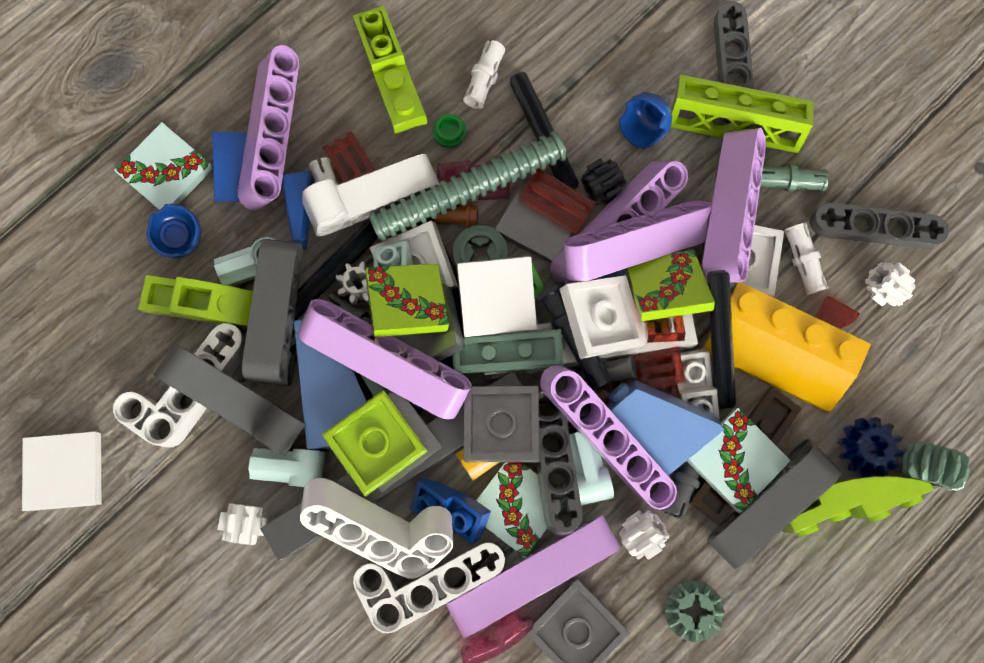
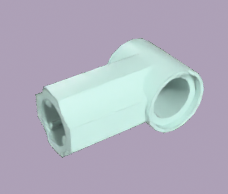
M269 237L260 238L251 247L214 259V267L221 284L234 287L254 280L262 240L275 239Z
M579 432L570 434L581 506L614 498L611 477L607 467L603 466L601 456Z
M254 448L249 461V479L289 483L288 486L305 487L306 483L310 480L323 477L326 452L293 449V452L288 451L283 456L272 449Z

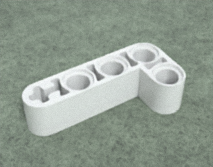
M420 154L335 186L332 179L319 181L303 191L302 204L316 235L325 236L367 220L371 212L378 214L382 207L387 210L391 208V203L398 205L401 203L400 199L404 198L407 201L411 199V194L418 196L420 195V190L425 189L427 192L431 190L430 186L432 185L438 187L440 182L427 154Z
M230 323L220 324L210 332L195 352V355L209 364L214 363L217 369L231 377L243 360L246 334ZM229 337L235 341L232 347L225 343ZM218 352L220 355L224 356L225 359L222 361L221 359L215 357L214 354ZM170 386L158 403L147 396L135 392L123 393L115 400L113 413L121 424L148 443L161 447H175L185 439L207 408L193 400L191 405L183 410L180 403L184 394ZM136 402H140L142 406L141 412L133 419L131 408ZM168 421L170 433L166 438L161 439L159 428L164 422Z
M326 478L312 479L304 487L300 521L303 526L402 577L416 579L424 576L449 554L453 548L452 515L446 508L441 506L428 507L409 523Z
M484 542L400 588L397 587L388 569L371 562L361 566L356 571L353 584L372 625L381 633L389 634L495 577L502 571L505 557L498 545L493 542ZM487 549L490 554L496 552L498 557L494 560L495 567L489 569L487 565H483L477 568L476 573L480 577L473 579L470 567L463 560L471 557L473 565L482 559V550ZM452 567L461 568L466 575L465 583L457 588L451 587L445 580L446 571ZM367 570H376L381 575L382 583L379 589L371 590L365 586L363 577ZM416 586H427L432 591V602L427 605L417 604L412 596ZM392 604L398 609L399 619L397 622L391 624L382 620L380 616L382 605Z

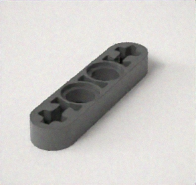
M728 1L720 6L714 18L719 82L731 84L727 76L735 72L741 74L744 78V84L741 87L754 89L746 9L738 2ZM726 14H731V18L735 20L732 32H728L730 21L729 18H725ZM729 42L738 44L741 48V54L731 55L727 53L724 47L725 44ZM723 118L727 124L731 123L729 119Z
M825 203L817 208L810 218V226L819 236L921 249H931L946 240L949 234L948 224L937 215L848 204ZM827 213L830 220H836L837 222L827 226V221L822 220L821 217ZM846 216L844 222H839L842 218ZM855 216H863L868 220L870 224L868 232H861L856 229L854 225ZM889 220H896L902 224L904 229L902 236H895L889 231ZM929 226L930 231L935 232L936 236L930 238V233L924 231L913 233L914 230H922Z

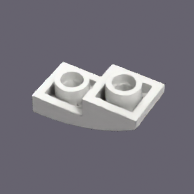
M707 349L672 353L671 359L677 398L714 413L720 420L717 389L712 385L709 351Z

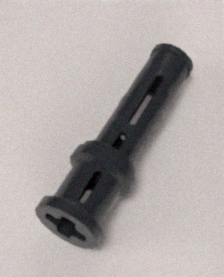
M563 281L544 290L536 298L539 302L544 303L553 320L551 322L553 329H561V334L569 345L591 389L595 390L613 379L599 355L580 359L560 293V288L566 285Z

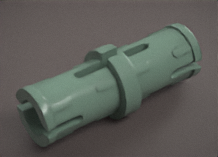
M788 165L787 168L763 166L760 187L784 188L786 192H794L796 189L824 192L827 189L829 178L823 177L828 176L829 173L828 170L799 169L797 165Z

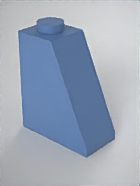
M633 380L628 385L625 383L620 384L608 397L610 400L607 402V406L668 476L725 430L714 413L636 380Z

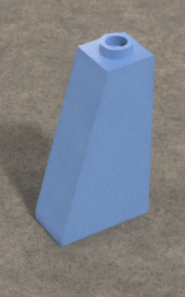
M303 319L295 320L294 330L304 424H306L307 450H330L331 447L322 434L369 400L356 371L302 342L298 338L297 333Z

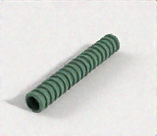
M552 131L547 138L545 136L539 137V142L532 140L529 142L530 146L526 147L523 144L519 146L520 150L512 149L507 156L503 153L500 155V159L492 158L487 165L483 162L480 164V168L472 167L467 174L463 171L460 173V177L452 176L447 183L443 180L440 182V186L432 185L430 186L431 190L427 192L423 189L420 190V195L418 196L411 194V199L407 201L403 198L400 199L401 203L398 205L391 203V208L387 210L382 207L378 214L371 212L369 219L379 240L381 239L384 242L387 240L386 236L389 235L395 237L397 236L396 232L400 230L404 233L407 231L406 227L411 226L415 228L417 227L416 223L420 221L424 224L427 222L426 218L431 217L435 219L437 218L436 214L440 212L444 215L449 208L455 210L457 209L456 205L460 203L464 206L469 199L471 201L477 200L476 196L478 195L484 197L489 190L491 192L497 191L496 187L498 186L504 188L509 181L513 184L518 177L521 179L526 178L527 173L533 175L538 168L540 170L546 169L547 164L553 166L558 159L560 161L566 160L567 153L561 137L558 133Z

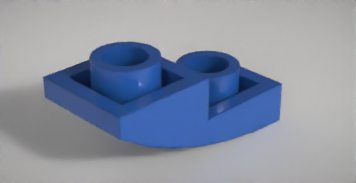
M212 132L214 202H240L238 186L247 133Z
M426 478L418 480L410 505V509L418 515L421 511L431 506L446 508L452 515V530L472 545L481 540L491 513L488 508L449 486Z

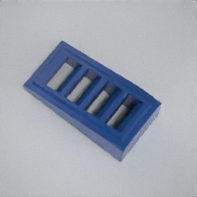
M309 171L286 174L282 178L291 239L293 242H300L303 250L307 249L310 220L302 204L303 191L314 184Z

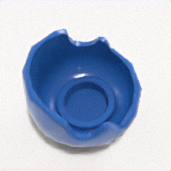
M642 92L633 96L631 100L625 103L626 109L619 118V126L624 137L633 146L642 149L652 147L670 131L672 124L671 109L668 103L659 95Z
M165 204L160 210L150 216L146 235L150 247L161 256L179 259L189 255L198 247L202 229L198 218L188 208L175 204Z

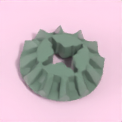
M485 225L469 227L462 231L454 242V262L457 265V263L472 261L474 250L470 244L481 249L490 243L486 251L489 260L507 258V243L504 237L492 227ZM480 257L474 261H483L484 259Z
M696 580L684 581L676 585L668 594L664 607L665 618L671 630L679 637L692 642L710 639L717 630L721 629V622L725 614L721 597L710 585ZM696 595L698 606L709 611V613L699 615L697 622L694 623L692 616L680 612V609L692 607Z

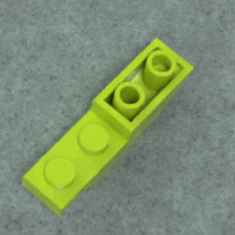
M380 6L353 15L367 60L395 134L427 124L426 114L407 69L403 52L385 7Z
M146 275L138 310L144 313L211 322L217 326L223 323H230L239 329L247 330L253 291L182 277L170 279Z
M866 477L836 481L782 531L784 533H797L798 537H802L819 530L817 523L827 519L834 523L851 515L853 518H868L869 522H876L891 515L889 509L901 505L902 508H908L923 502L924 500L921 495L933 491L934 488L929 482L901 477Z

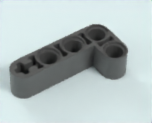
M263 239L261 242L242 360L243 376L253 383L290 386L292 383L295 359L294 355L289 352L303 258V249L300 242Z
M177 343L173 345L153 374L167 385L250 433L258 441L283 456L287 454L306 425L284 409Z
M566 387L555 388L556 393L564 391ZM542 390L539 391V404L547 403L551 405L554 409V415L545 417L539 413V462H535L546 527L551 534L564 537L574 532L583 520L568 426L573 425ZM588 403L589 411L580 412V419H584L590 414V403ZM547 437L556 439L560 444V451L556 453L547 451L542 444V440ZM551 473L563 475L566 480V487L564 489L553 488L548 481V475ZM568 496L569 499L562 503L563 513L567 516L571 515L572 519L564 527L561 520L556 521L555 516L561 511L559 499Z
M810 438L802 441L788 454L787 457L791 461L741 513L734 511L708 537L707 542L734 569L747 562L824 494L841 476L838 466Z

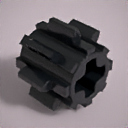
M600 158L586 166L588 170L585 171L581 178L585 192L595 203L602 200L606 204L609 203L622 191L626 184L622 170L611 159L603 163Z

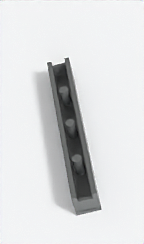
M512 371L489 386H522V384ZM464 402L454 419L448 420L438 417L426 425L443 448L383 493L377 488L367 497L364 496L349 473L335 481V483L374 504L464 448ZM302 503L260 528L278 561L291 557L322 537L302 525L300 521Z

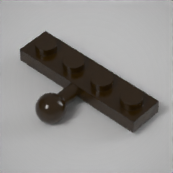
M770 387L748 418L777 445L802 408L774 387ZM703 479L698 491L693 493L689 501L693 507L719 525L722 524L732 509L705 479Z

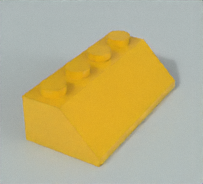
M737 282L730 288L734 368L824 412L830 413L858 376L871 344L742 282ZM709 331L701 349H707L712 357L711 331Z

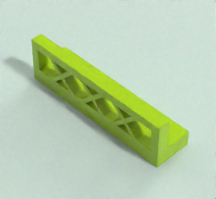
M680 74L676 85L675 101L671 110L672 124L670 128L723 138L725 132L746 130L745 127L757 124L762 125L764 128L766 147L799 153L813 127L814 101ZM680 109L695 112L697 117L686 119L678 117ZM722 117L729 119L731 123L721 126L714 124L712 120ZM785 131L798 133L795 140L780 138L778 134Z

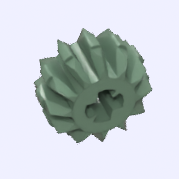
M914 442L908 444L906 452L903 453L901 473L906 478L929 482L938 489L958 491L964 489L965 482L968 480L970 460L966 454L955 449H949L932 443Z

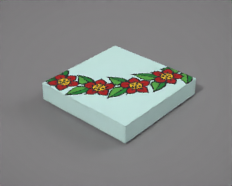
M161 122L114 171L160 210L165 204L179 205L213 170V166Z
M735 408L721 422L725 430L689 458L687 462L736 512L741 513L791 460L739 408Z
M505 462L476 501L491 511L486 528L526 558L547 529L544 521L538 476L522 462ZM564 497V498H562V499H559V500H560L561 509H562V503H563L566 499H568L567 497Z

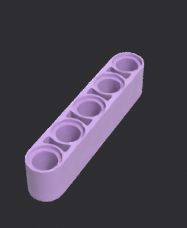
M285 45L273 48L259 63L238 186L240 203L250 210L262 209L276 199L281 191L299 71V58L293 49ZM270 93L274 94L277 100H275ZM265 123L272 128L273 132L266 127ZM260 154L267 158L268 164L261 159ZM254 185L261 188L264 196L256 192Z
M762 128L725 132L723 136L702 262V271L707 283L708 272L713 270L727 271L730 274V282H744L747 278L766 151V140Z
M652 161L579 234L615 224L619 217L622 222L664 209L687 184L688 171L685 165L678 161ZM665 172H667L666 181H664ZM642 194H643V195H644V202H643V204H642V206H641V201H640V200H641V196H642ZM562 250L551 262L550 275L552 279L557 283L564 281L565 284L584 282L571 281L566 278L564 250Z
M699 200L688 201L565 239L563 241L566 278L571 281L592 280L706 242L712 207L711 203Z
M314 299L309 303L297 333L298 338L302 342L440 418L449 420L457 416L472 385L466 376L393 336L374 337L371 324L333 303L321 299Z
M554 365L547 368L540 379L541 389L544 394L633 493L654 509H666L672 505L677 495L674 482L577 373L563 366ZM566 376L568 380L567 387L564 391L556 393V382L559 378ZM590 403V414L586 418L580 419L581 408ZM613 430V439L610 443L604 445V436L607 432ZM636 456L635 465L627 470L628 461ZM658 482L657 490L650 494L651 487Z
M600 515L579 526L571 534L558 538L502 570L495 577L446 603V606L462 637L466 638L621 549V546L604 516Z

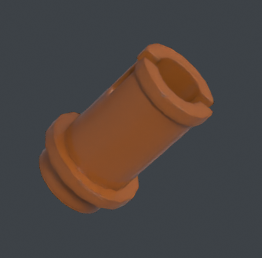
M468 201L464 206L461 204L456 205L457 209L455 210L447 209V213L444 215L441 212L436 214L437 218H435L436 224H461L469 228L471 225L476 226L478 224L479 206L472 205V201Z

